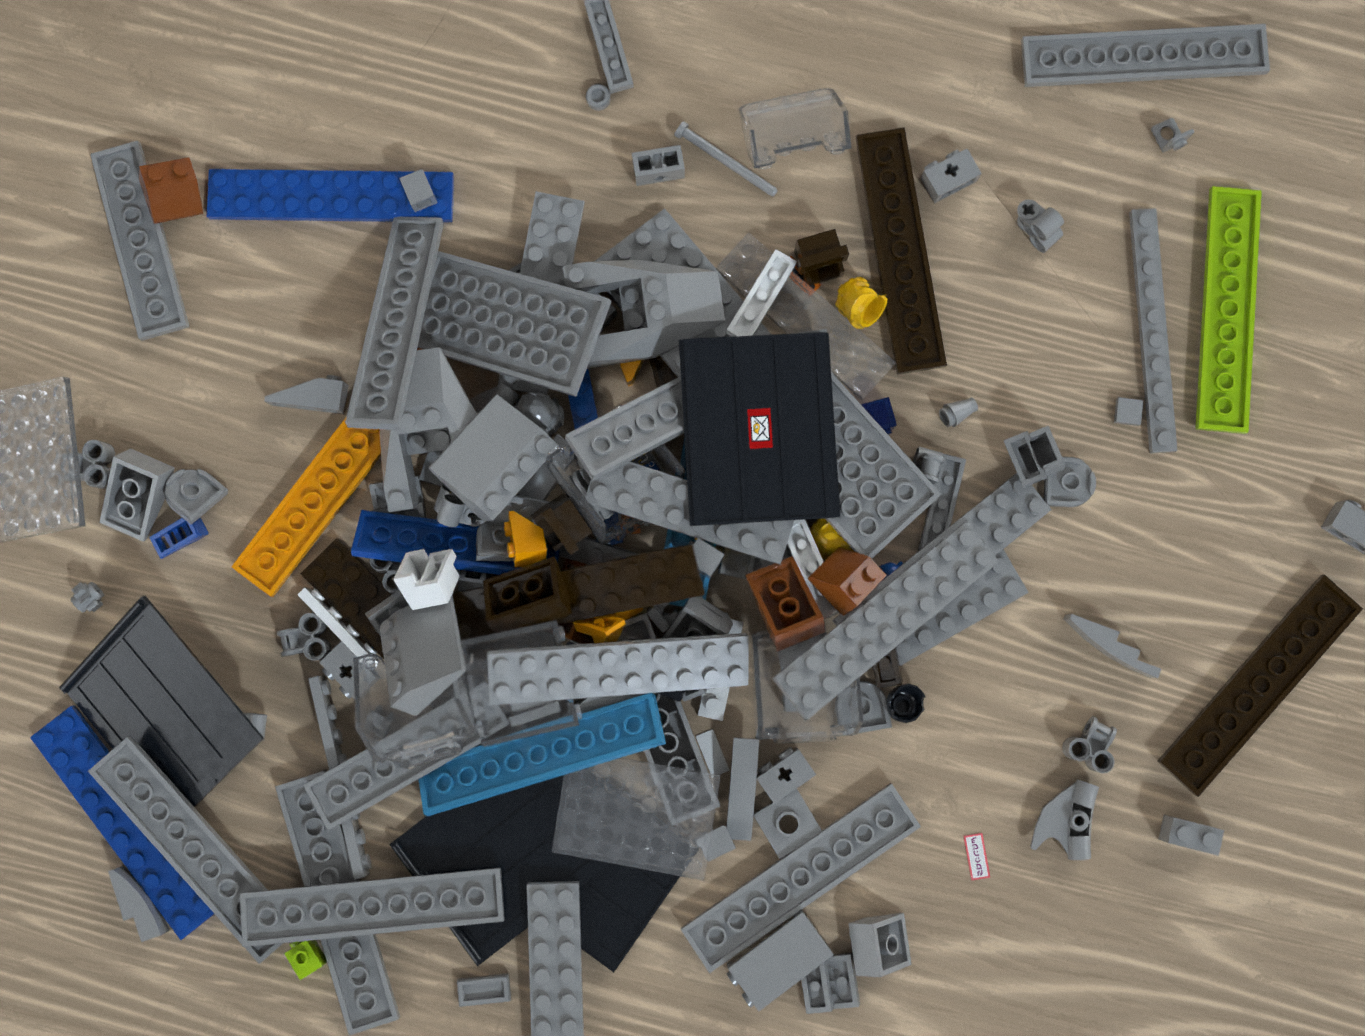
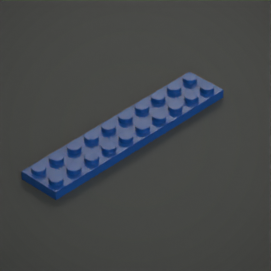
M209 169L207 217L210 220L393 222L395 217L442 218L443 222H453L454 174L453 172H424L438 203L415 212L400 181L401 177L415 171Z
M75 706L67 708L30 737L180 940L187 937L214 915L213 911L88 772L109 751Z

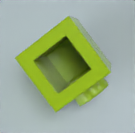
M316 940L291 942L289 944L291 949L284 953L299 980H302L327 963L326 957Z

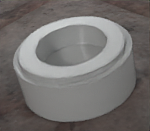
M595 84L589 87L586 92L587 104L590 108L597 111L607 108L611 100L608 88L602 84Z

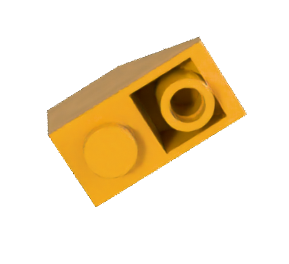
M509 511L508 522H504L505 537H510L511 542L507 543L508 556L514 559L515 568L545 560L547 549L543 529L517 512Z

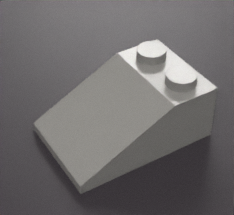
M131 448L113 456L99 523L140 541H146L164 503L166 481L173 474L175 467Z

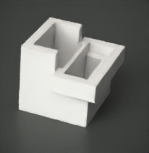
M424 549L405 554L393 580L412 610L449 603L460 577L453 565L457 557L453 549L430 553L429 556Z

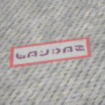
M978 833L964 836L971 880L990 878L983 834Z

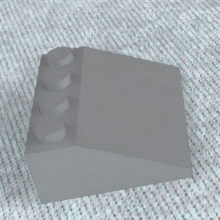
M496 394L428 469L483 522L493 521L559 445L542 428Z
M452 596L449 603L416 610H412L410 606L397 610L379 626L390 706L392 708L417 716L466 671Z

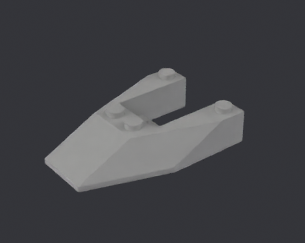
M646 260L593 261L563 266L566 287L591 294L618 289L620 293L625 331L599 335L587 369L656 358L679 346L678 340L694 338L725 322L718 271Z
M440 347L416 351L400 430L380 429L383 488L388 512L413 509L420 502L411 455L445 450L477 415Z

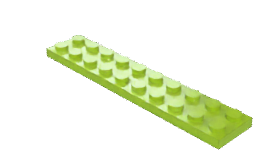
M1212 186L1209 189L1195 430L1238 434L1249 433L1262 190Z

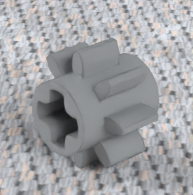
M80 582L71 589L74 593L71 602L79 611L85 612L88 610L89 612H95L103 605L100 600L104 593L95 583L90 582L87 584Z

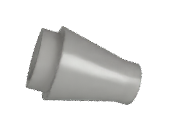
M972 397L944 404L943 408L939 410V416L946 427H956L972 413L978 411V405Z

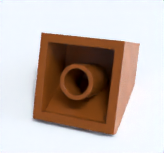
M190 157L139 166V181L154 224L203 214L198 182Z
M838 547L807 579L844 616L856 608L887 575L869 556Z

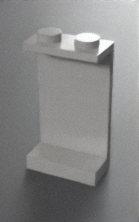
M803 910L794 914L793 919L736 962L730 961L727 963L729 970L726 973L734 986L738 984L744 990L742 996L750 1007L755 1006L758 1011L762 1010L834 955Z

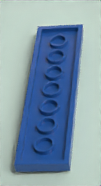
M361 510L351 548V555L354 557L402 562L407 552L424 549L429 556L430 553L453 549L457 556L453 565L457 570L501 575L521 568H515L514 561H476V537L479 526L474 527L459 523L457 527H448L439 523L436 519ZM544 536L547 549L546 559L555 557L558 563L560 549L555 552Z

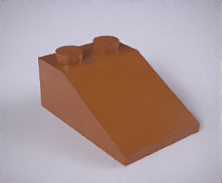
M793 556L782 560L781 565L774 563L745 575L777 652L825 633L823 615Z

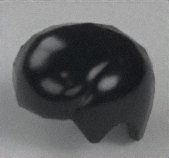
M902 684L894 687L889 692L886 700L887 712L890 717L901 723L916 721L924 711V692L918 686L912 684Z

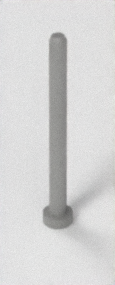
M683 121L674 134L678 139L684 137L768 195H776L778 191L776 187L688 129L689 124Z

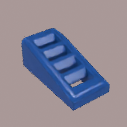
M201 517L192 525L185 519L180 518L149 538L160 559H163L208 535L209 532ZM180 527L183 528L187 538L184 537ZM171 532L174 533V535H175V537H176V539H177V541H178L177 544H176V542H175V540H174V538H173ZM163 536L165 537L167 543L170 546V548L168 549L161 538Z

